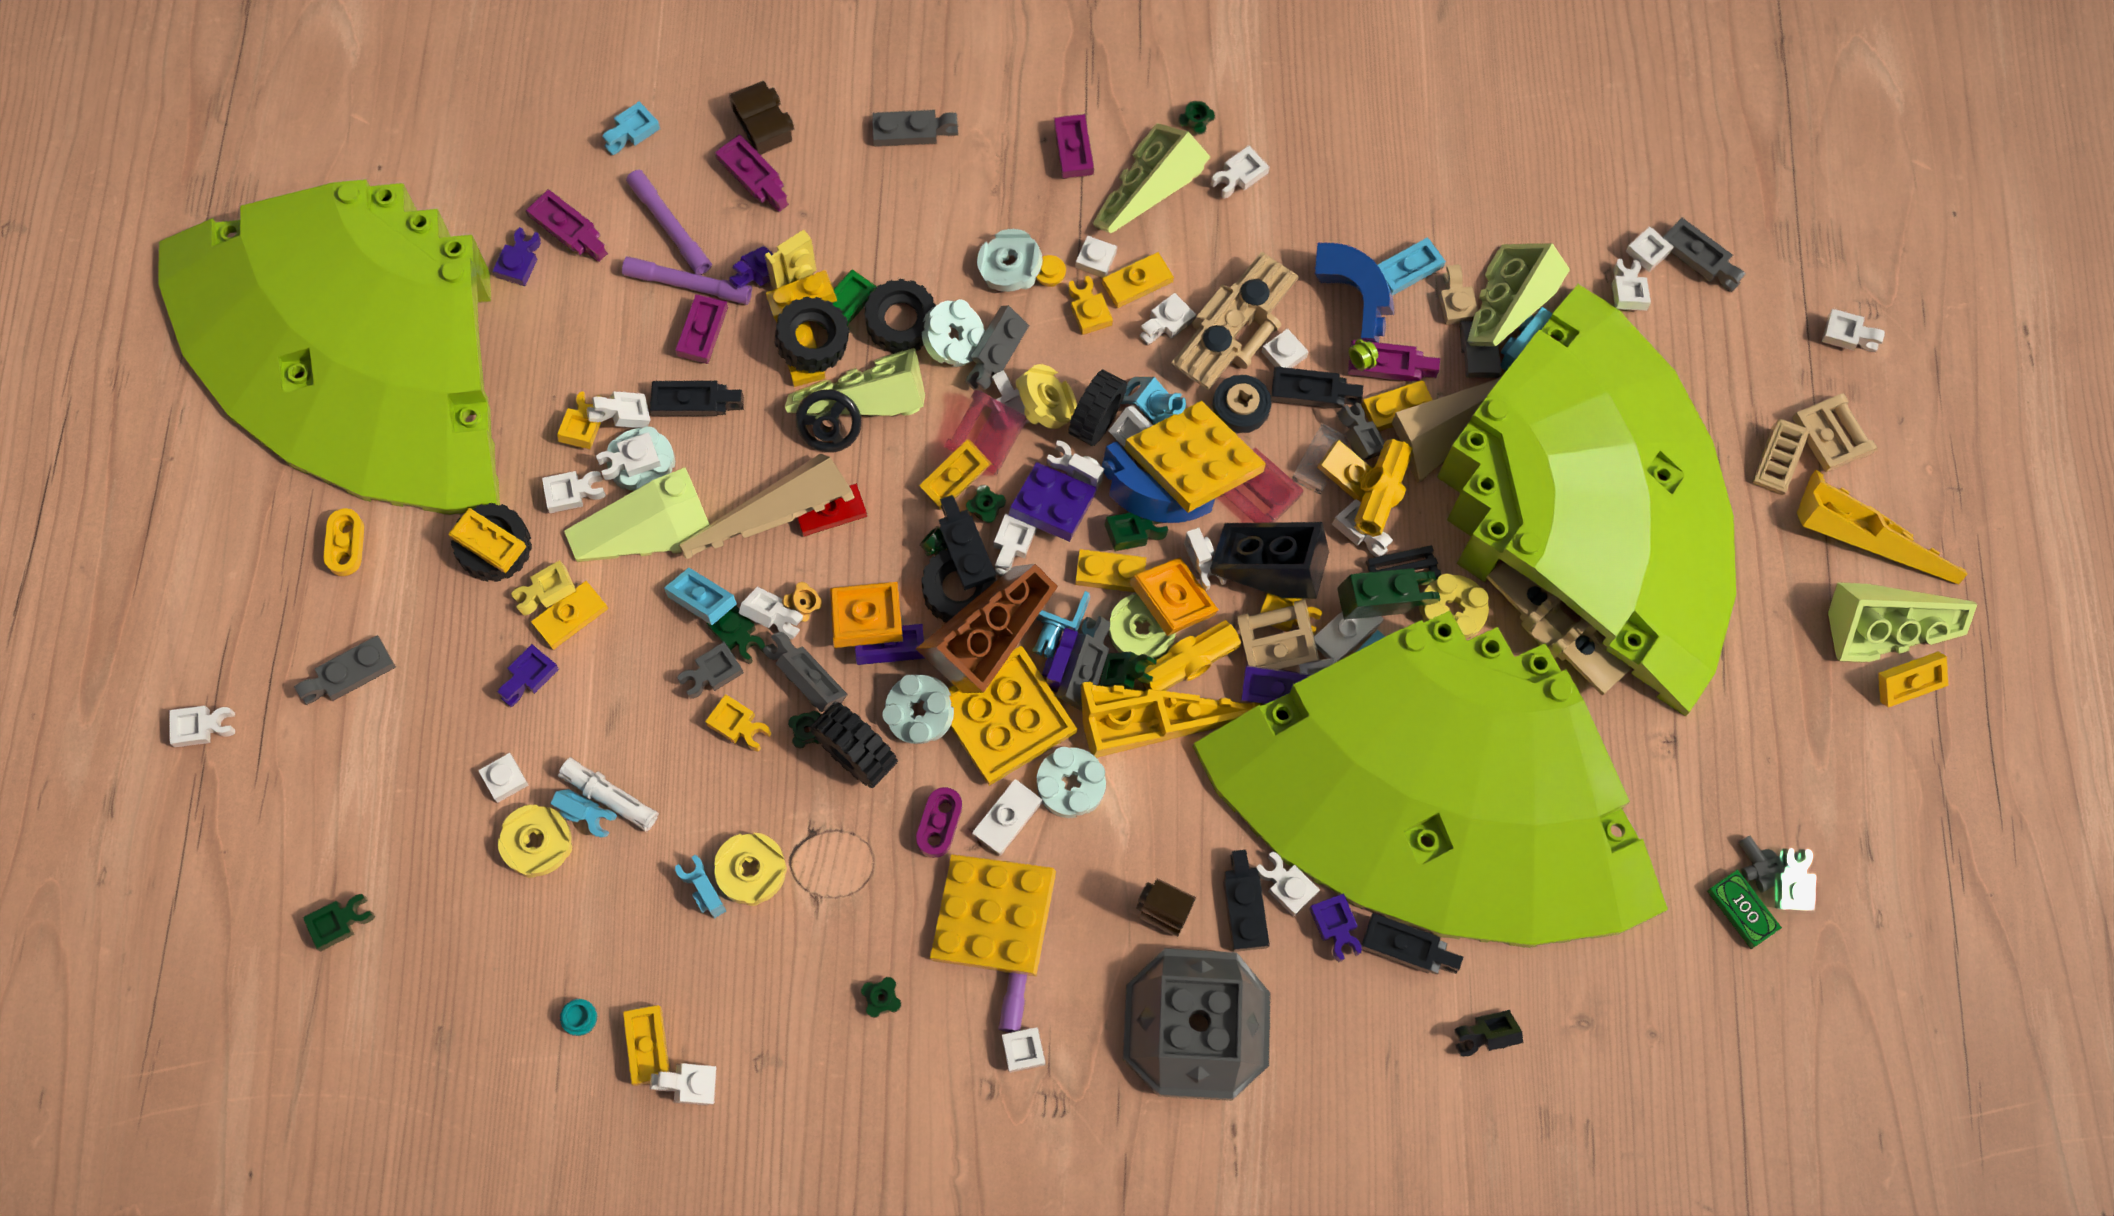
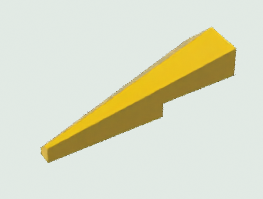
M1815 470L1810 476L1797 511L1803 527L1956 584H1960L1968 575L1961 566L1958 567L1940 557V552L1933 547L1928 550L1915 543L1912 533L1873 507L1867 506L1849 496L1850 492L1845 488L1837 489L1826 483L1823 478L1824 474Z
M1093 682L1081 684L1083 728L1090 753L1096 758L1220 728L1256 706H1261L1257 702L1252 704L1232 702L1231 699L1227 698L1215 700L1200 698V695L1152 689H1147L1146 691L1124 689V686L1118 685L1112 687L1093 685Z

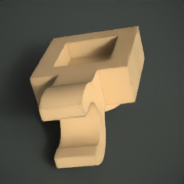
M1460 264L1447 266V273L1443 274L1447 290H1441L1439 294L1445 325L1460 323V321H1473L1474 315L1478 311L1473 287H1463Z

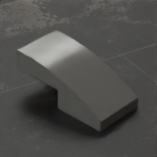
M1460 321L1461 353L1465 355L1466 378H1498L1501 374L1498 345L1470 346L1467 341L1473 321Z

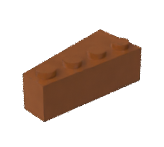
M1036 564L1014 566L915 649L962 693H984L1058 586Z

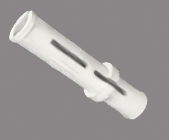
M573 758L567 759L559 770L558 777L583 791V796L588 799L594 798L620 816L636 824L643 831H649L656 822L659 815L657 811L647 807L620 788L612 785L605 780V775L602 773H594Z

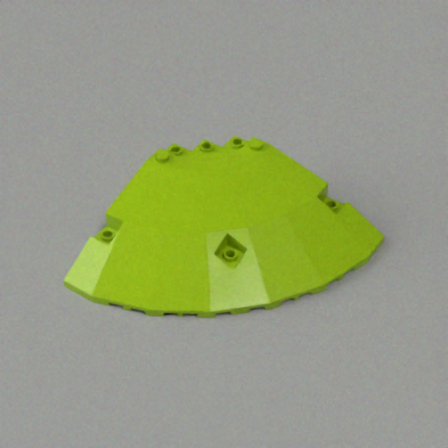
M363 179L332 182L241 205L240 220L215 222L211 218L159 241L158 285L182 355L231 420L247 430L256 440L270 451L272 450L289 466L305 474L310 473L329 485L334 484L364 501L371 502L373 499L390 502L394 506L403 507L404 505L421 507L424 511L448 515L465 513L468 508L474 509L480 504L488 505L489 503H495L500 505L499 478L496 475L495 443L491 435V411L488 404V396L484 391L478 322V303L491 301L490 272L472 234L451 236L439 210H417L404 183L370 186L368 181ZM230 233H236L235 236L228 237ZM305 372L301 378H295L297 373ZM476 415L475 420L472 422L465 421L468 416Z
M1577 284L1553 312L1542 330L1539 329L1473 414L1468 425L1452 445L1437 476L1438 479L1460 492L1447 521L1471 536L1456 564L1485 582L1486 577L1494 570L1499 561H1504L1561 599L1606 638L1602 644L1607 646L1606 651L1632 667L1634 670L1631 674L1658 691V699L1682 715L1687 716L1716 673L1736 598L1733 511L1714 442L1676 371L1619 309ZM1551 335L1555 336L1556 338L1560 339L1561 341L1555 340L1554 338L1551 337ZM1657 473H1661L1664 476H1666L1667 480L1663 481L1659 479ZM1632 637L1637 640L1638 646H1631L1628 643V638Z
M1448 611L1426 622L1420 620L1368 645L1294 684L1289 694L1265 705L1256 706L1193 744V749L1215 792L1234 812H1237L1250 825V829L1257 837L1260 836L1281 857L1284 863L1291 867L1295 865L1299 870L1314 878V881L1319 885L1322 883L1339 895L1344 893L1347 902L1357 908L1369 909L1408 926L1414 925L1433 932V935L1454 939H1476L1486 943L1489 941L1508 943L1510 946L1531 948L1543 944L1565 943L1577 939L1619 935L1668 910L1643 838L1639 839L1623 811V808L1630 800L1586 703L1566 669L1561 671L1546 643L1515 657L1498 627L1470 640H1466L1451 611ZM1279 710L1287 712L1288 719L1280 720L1276 716V712ZM1612 826L1620 828L1622 832L1621 837H1616L1612 834ZM1421 837H1430L1433 845L1425 847L1421 843Z

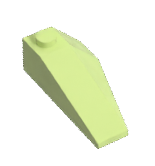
M1157 123L1137 146L1133 153L1136 159L1130 170H1123L1119 177L1122 180V185L1119 190L1112 192L1108 196L1093 225L1100 230L1113 233L1197 177L1203 171L1206 162L1211 158L1209 154L1188 131Z
M1553 243L1501 245L1486 271L1485 276L1488 279L1486 289H1482L1479 298L1482 300L1481 309L1474 315L1467 341L1470 346H1497L1556 294L1570 269Z
M912 348L874 360L875 367L863 372L857 371L856 368L846 371V375L840 377L836 383L832 384L831 380H824L788 395L785 409L787 413H796L800 403L809 394L829 389L842 392L850 397L857 405L861 415L893 416L901 413V415L907 416L914 414L924 406L925 391L916 350ZM828 399L817 401L808 409L807 413L822 414L825 411H830L836 401ZM846 407L841 412V414H850Z
M686 467L652 480L564 530L576 561L581 562L614 559L620 555L640 554V556L652 555L653 552L664 551L681 553L679 544L709 526V522Z
M1837 582L1828 611L1836 658L1839 661L1871 662L1879 660L1880 655L1896 651L1900 654L1909 651L1910 646L1927 642L1932 645L1967 635L1977 603L1969 600L1872 584Z

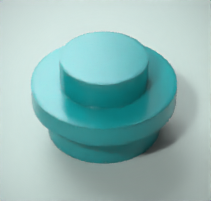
M575 999L568 1002L560 1014L561 1026L567 1033L573 1036L588 1034L597 1023L598 1015L596 1008L584 999Z

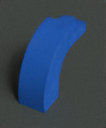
M1317 243L1315 275L1319 282L1348 284L1362 293L1364 309L1361 339L1363 341L1379 343L1380 336L1384 337L1386 330V319L1381 317V315H1394L1392 292L1382 271L1368 255L1354 247L1340 243Z
M1118 442L1106 446L1102 468H1104L1105 476L1112 480L1109 496L1125 510L1141 518L1163 523L1191 521L1212 512L1215 499L1187 513L1150 474L1141 470Z

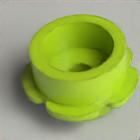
M1358 339L1355 341V345L1349 348V357L1353 365L1358 370L1363 371L1366 368L1371 369L1376 366L1378 351L1370 341L1364 342L1362 339Z

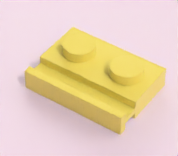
M805 230L777 246V252L773 255L769 252L764 254L773 289L813 275L817 271L812 239Z

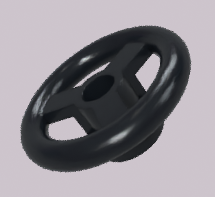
M829 389L819 390L805 397L798 406L795 417L796 428L802 440L813 449L826 453L839 452L851 446L858 438L862 426L861 414L855 402L844 393ZM826 399L836 401L830 411H825L820 415L807 413L808 409L817 401ZM846 407L851 415L852 426L848 435L843 438L838 418ZM829 420L833 423V426H825L822 421ZM806 425H813V432L818 439L810 434ZM831 440L833 441V443L822 442V441H831Z

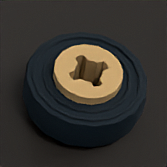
M1233 375L1225 379L1216 388L1212 401L1213 412L1236 433H1250L1260 428L1268 419L1272 406L1270 392L1265 384L1249 375Z

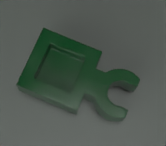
M1132 513L1108 516L1104 524L1114 551L1146 546L1148 537L1154 540H1161L1166 538L1168 532L1167 526L1156 527L1154 525L1161 522L1141 519Z
M735 605L713 625L706 624L722 643H726L730 651L738 645L742 659L746 663L751 664L753 660L750 654L747 653V650L751 646H757L763 652L765 643L760 637L750 635L756 630L755 625L747 617L739 614L740 609Z
M1131 651L1107 654L1099 686L1112 687L1118 685L1124 686V689H1133L1135 679L1144 684L1153 681V677L1144 671L1147 666L1156 665L1157 660L1146 654L1138 656Z
M363 894L353 896L344 908L336 900L303 917L317 950L323 951L355 935L350 925L354 923L366 924L375 918L374 913L370 910L360 915L357 914V908L368 901L366 896Z

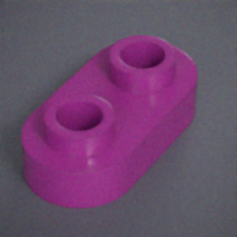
M948 787L938 788L930 794L916 835L917 846L921 853L927 857H941L949 851L962 813V799L954 789ZM942 803H948L952 807L947 813H942L938 808ZM933 835L941 838V842L936 846L928 843V839Z

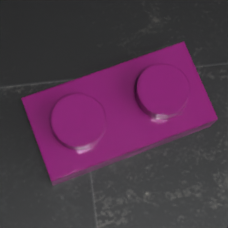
M1085 114L1054 117L1062 178L1094 175Z
M695 294L675 350L678 357L706 364L709 363L728 310L726 301Z

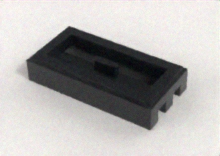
M1432 545L1370 558L1366 562L1369 572L1429 568L1430 572L1435 573L1436 580L1442 575L1441 571L1437 568L1438 562L1436 557L1434 558ZM1424 557L1426 558V560L1376 570V568L1411 561Z

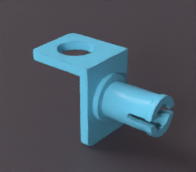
M1155 377L1131 378L1127 383V390L1121 403L1136 404L1154 425L1174 414H1181L1186 407L1185 398H1180L1182 394H1169ZM1140 385L1135 393L1128 396L1132 389Z
M1084 592L1073 621L1041 610L1036 619L1044 625L1032 650L1034 653L1042 656L1044 651L1045 658H1048V656L1053 658L1064 629L1068 628L1078 631L1090 602L1089 592Z

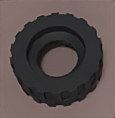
M905 279L889 280L885 284L877 286L876 290L870 293L868 296L869 300L865 304L866 328L868 335H871L873 343L875 345L878 344L880 349L884 351H890L891 354L915 348L916 351L920 350L924 346L922 340V332L925 330L924 317L930 309L936 306L931 293H928L923 285L920 286L915 281H905ZM897 303H905L912 306L917 313L915 324L907 330L892 329L885 321V313L889 307Z
M803 297L800 300H793L790 305H786L783 308L782 314H779L777 319L775 347L779 350V356L785 359L786 364L792 365L801 372L802 370L808 371V373L824 372L830 367L833 368L837 365L838 360L841 361L846 351L849 336L847 318L843 316L839 307L836 308L832 302L824 301L822 298ZM807 321L818 322L827 330L828 340L819 348L804 347L796 338L797 327Z
M1104 369L1099 371L1080 398L1071 418L1068 433L1092 447L1095 446L1114 420L1124 399L1128 385L1127 382Z
M495 503L477 505L472 510L523 541L526 548L506 574L456 541L451 540V546L454 549L453 553L463 569L468 571L474 578L478 577L486 582L488 580L498 582L504 578L508 579L517 571L519 572L530 557L529 552L532 550L530 533L518 513L510 510L508 506L503 504L496 505Z
M943 549L939 551L938 555L933 556L929 560L928 566H925L923 570L922 593L925 605L928 610L932 611V615L936 618L939 617L943 622L947 623L996 582V579L976 586L974 594L967 600L954 601L948 598L942 588L943 581L949 573L956 571L948 550Z

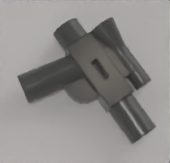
M1751 835L1738 842L1753 864L1741 869L1742 876L1746 881L1755 879L1757 888L1761 893L1776 885L1793 881L1795 879L1792 872L1784 873V871L1808 863L1807 855L1803 850L1777 857L1773 850H1760Z

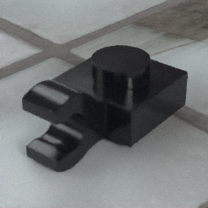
M1510 1010L1476 1017V1025H1465L1454 1029L1459 1042L1465 1041L1456 1044V1049L1461 1057L1475 1054L1482 1045H1485L1487 1050L1491 1051L1523 1043V1032Z

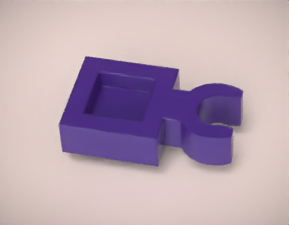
M519 227L514 233V240L516 242L514 247L504 245L492 272L496 278L525 287L537 262V257L532 252L540 247L541 238L539 233L534 232L533 237L529 241H523L526 234L524 229Z
M1068 628L1064 629L1054 658L1048 656L1042 676L1047 677V684L1054 692H1058L1078 635L1077 631Z
M1344 893L1311 905L1309 909L1322 940L1326 941L1331 938L1334 940L1333 956L1336 961L1341 962L1345 959L1341 951L1343 945L1351 946L1355 956L1360 955L1362 952L1361 944L1358 939L1349 933V931L1355 930L1358 926Z

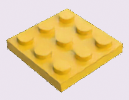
M1203 401L1186 408L1181 414H1174L1127 438L1124 449L1187 513L1263 473L1266 465Z
M1022 645L1013 650L984 693H962L955 686L949 688L951 707H954V717L950 727L988 786L1077 733L1076 726Z
M951 854L930 959L935 962L1037 976L1056 870L1052 867Z

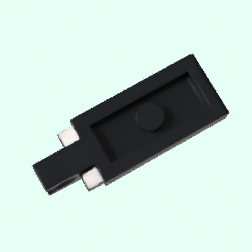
M1274 367L1271 391L1272 402L1334 409L1343 408L1345 404H1361L1363 385L1347 383V379L1340 377V373Z
M652 381L650 413L652 416L726 415V410H744L742 390H727V385L719 384L718 381Z
M953 495L940 499L941 509L945 516L938 519L940 533L964 591L995 580L996 573L968 510L960 512Z
M1246 850L1232 851V855H1230L1232 870L1225 871L1223 884L1233 952L1269 948L1263 895L1257 868H1249Z
M1375 913L1371 914L1361 944L1362 950L1438 975L1440 969L1457 974L1463 961V956L1446 950L1448 943L1441 941V937Z

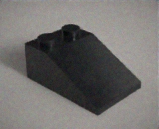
M1225 523L1210 567L1211 574L1281 598L1317 599L1329 555L1323 523Z

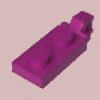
M741 135L736 136L715 152L716 159L755 199H758L761 203L768 200L778 212L789 205L786 199L787 194L781 189L784 187V183L780 180L779 173Z
M551 190L545 191L525 210L528 217L573 252L575 251L581 255L586 251L589 256L598 262L608 254L604 248V243L598 239L601 235L595 229L594 224Z
M1351 340L1350 347L1355 345L1356 340ZM1371 342L1378 351L1376 366L1371 369L1366 368L1363 371L1358 370L1349 357L1347 375L1412 382L1421 381V377L1437 378L1440 368V358L1425 357L1422 351L1416 350L1417 347Z

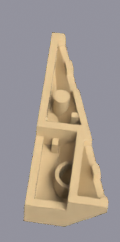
M820 453L685 540L679 546L683 556L688 559L694 554L712 546L715 549L724 546L725 540L742 534L746 538L791 522L794 518L812 510H815V512L824 510L825 504L836 499L843 498L846 502L855 497L831 457Z

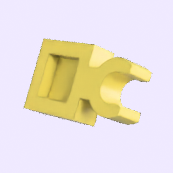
M559 560L531 576L530 578L533 583L531 586L519 587L511 595L520 603L516 607L525 616L534 612L539 603H542L547 608L572 594L576 589L565 565Z

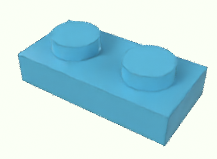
M1427 237L1378 264V267L1382 271L1393 296L1444 268L1446 261Z
M1544 307L1540 309L1535 317L1531 315L1521 324L1519 331L1522 333L1517 339L1511 337L1502 348L1500 353L1504 355V358L1500 365L1504 371L1508 370L1539 329L1542 330L1550 319L1552 313Z
M687 568L664 587L668 598L711 625L737 605L733 594L691 568Z

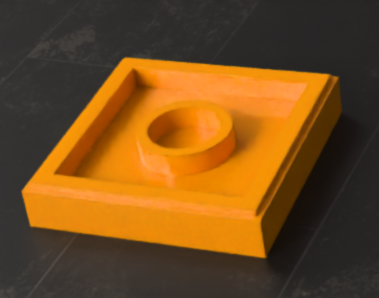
M1181 557L1136 574L1129 581L1167 636L1211 618L1219 611Z
M898 582L830 588L834 648L903 641Z

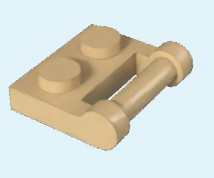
M1844 393L1801 410L1792 417L1797 425L1809 429L1806 441L1825 473L1859 458H1865L1878 449L1873 440H1868L1847 406L1849 401ZM1832 412H1836L1840 421L1842 422L1848 434L1855 443V447H1853L1850 443L1849 439L1847 438L1846 434L1842 430L1841 426L1839 425L1838 421L1836 420Z
M1304 599L1295 601L1293 606L1249 616L1248 613L1237 616L1248 665L1282 669L1319 660L1309 620L1308 608ZM1293 619L1298 621L1299 629L1254 639L1253 629Z

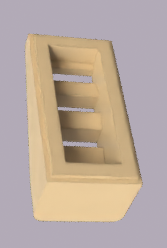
M1778 419L1770 429L1752 483L1784 495L1803 451L1809 429L1784 419ZM1775 446L1781 447L1791 452L1790 454L1783 452L1781 450L1775 449ZM1772 458L1774 460L1785 463L1786 467L1770 461V459ZM1769 470L1782 475V479L1765 474V471Z

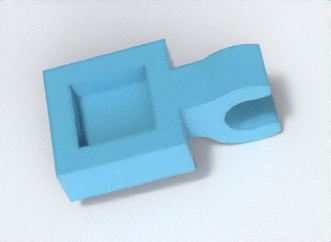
M639 101L614 118L616 127L606 131L602 138L607 142L604 147L611 155H615L624 148L628 140L636 146L660 130L659 121Z
M570 789L556 791L550 803L561 809L559 813L566 819L575 822L585 819L588 822L590 832L597 837H606L609 834L607 830L600 827L599 822L602 817L610 821L617 818L613 811L599 808V804Z
M694 855L692 859L696 864L695 870L692 873H685L678 864L675 866L676 873L683 882L693 883L698 891L693 893L692 896L702 913L709 909L712 916L716 918L725 913L726 909L706 876L701 859Z

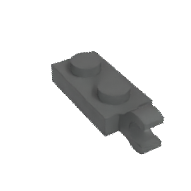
M935 110L873 113L874 147L937 144V135H958L957 113L954 112L944 113L936 118Z
M1681 218L1663 237L1673 246L1672 254L1710 282L1717 276L1721 285L1730 292H1733L1739 286L1740 280L1745 276L1743 270L1729 262L1733 254L1684 218Z
M1009 305L999 308L970 357L976 365L967 376L965 382L973 390H976L979 385L984 390L990 386L993 380L992 376L1004 370L1029 327Z
M1098 616L1097 622L1090 617L1085 618L1082 625L1084 634L1077 635L1056 695L1079 711H1082L1081 684L1093 682V685H1098L1109 648L1103 644V641L1110 629V622L1101 616Z
M784 632L772 635L771 638L776 642L778 648L774 644H770L763 648V652L772 660L778 659L776 665L802 691L813 706L820 712H823L833 702L842 703L848 694L803 646L796 649Z
M377 635L316 667L315 671L318 678L304 680L294 687L306 705L313 703L327 693L334 701L396 668L382 640Z

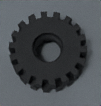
M833 702L810 726V731L815 735V739L832 755L831 757L838 761L846 771H849L854 778L859 779L862 784L869 788H874L898 762L896 755L890 750L891 748L888 744L882 741L881 736L875 733L869 724L863 722L860 716L852 713L847 706H843L840 702Z

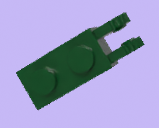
M1411 568L1350 574L1337 587L1343 619L1397 615L1409 612L1415 606L1435 604L1441 600L1439 593L1436 591L1420 593L1418 587L1419 585L1433 583L1436 580L1435 573H1415V569Z

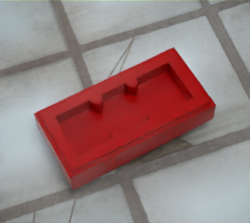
M857 483L849 485L855 497L854 499L845 502L843 498H839L825 504L824 510L818 512L812 510L797 517L803 537L866 518L867 512Z

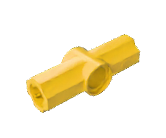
M1395 439L1385 441L1376 466L1369 470L1361 481V489L1365 491V494L1354 520V528L1361 534H1367L1372 537L1381 535L1391 508L1395 507L1405 495L1406 488L1401 482L1412 456V448L1406 442H1400Z
M1224 620L1195 638L1194 636H1188L1180 640L1169 649L1166 655L1156 659V665L1146 667L1144 672L1152 676L1153 681L1147 684L1143 683L1146 690L1166 691L1185 679L1186 681H1191L1199 677L1212 666V663L1241 646L1238 633L1232 624Z

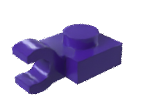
M762 246L741 256L740 261L733 265V269L737 274L729 277V281L736 288H742L753 280L760 286L770 282L764 254L769 252L773 255V253L765 246Z
M531 644L507 668L513 677L504 683L497 692L501 695L502 701L508 706L513 707L521 699L526 688L535 694L559 668L557 664Z

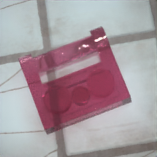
M975 389L970 397L973 400L952 439H947L944 448L952 452L958 449L966 441L983 407L986 406L992 409L974 445L992 463L986 470L997 476L1027 418L1022 413Z
M1255 447L1253 451L1266 463L1264 472L1244 482L1243 485L1264 502L1270 510L1264 514L1236 488L1220 495V497L1225 496L1254 523L1276 522L1303 495L1304 490Z

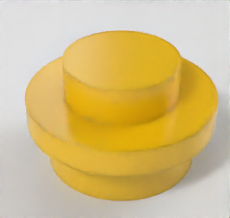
M1043 256L1041 270L1035 278L1044 286H1056L1065 278L1066 266L1057 256Z

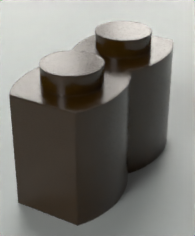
M763 80L729 94L731 108L740 126L745 131L751 146L760 155L792 142L791 131L794 130V124L788 112L782 113L778 107L781 105V102L774 87L769 89Z
M1157 878L1154 884L1147 881L1138 899L1139 902L1136 909L1142 911L1139 919L1178 937L1190 914L1196 897Z

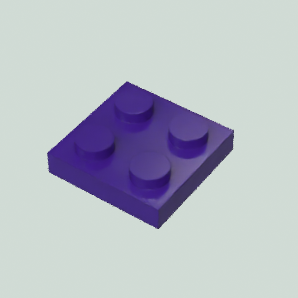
M1036 462L1012 503L1009 516L1070 542L1095 497L1097 487Z

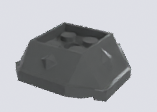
M1165 948L1126 985L1123 1060L1158 1097L1232 1101L1269 1067L1270 992L1237 952ZM1195 1014L1204 1016L1208 1021V1029L1202 1032L1195 1031L1189 1024V1017Z

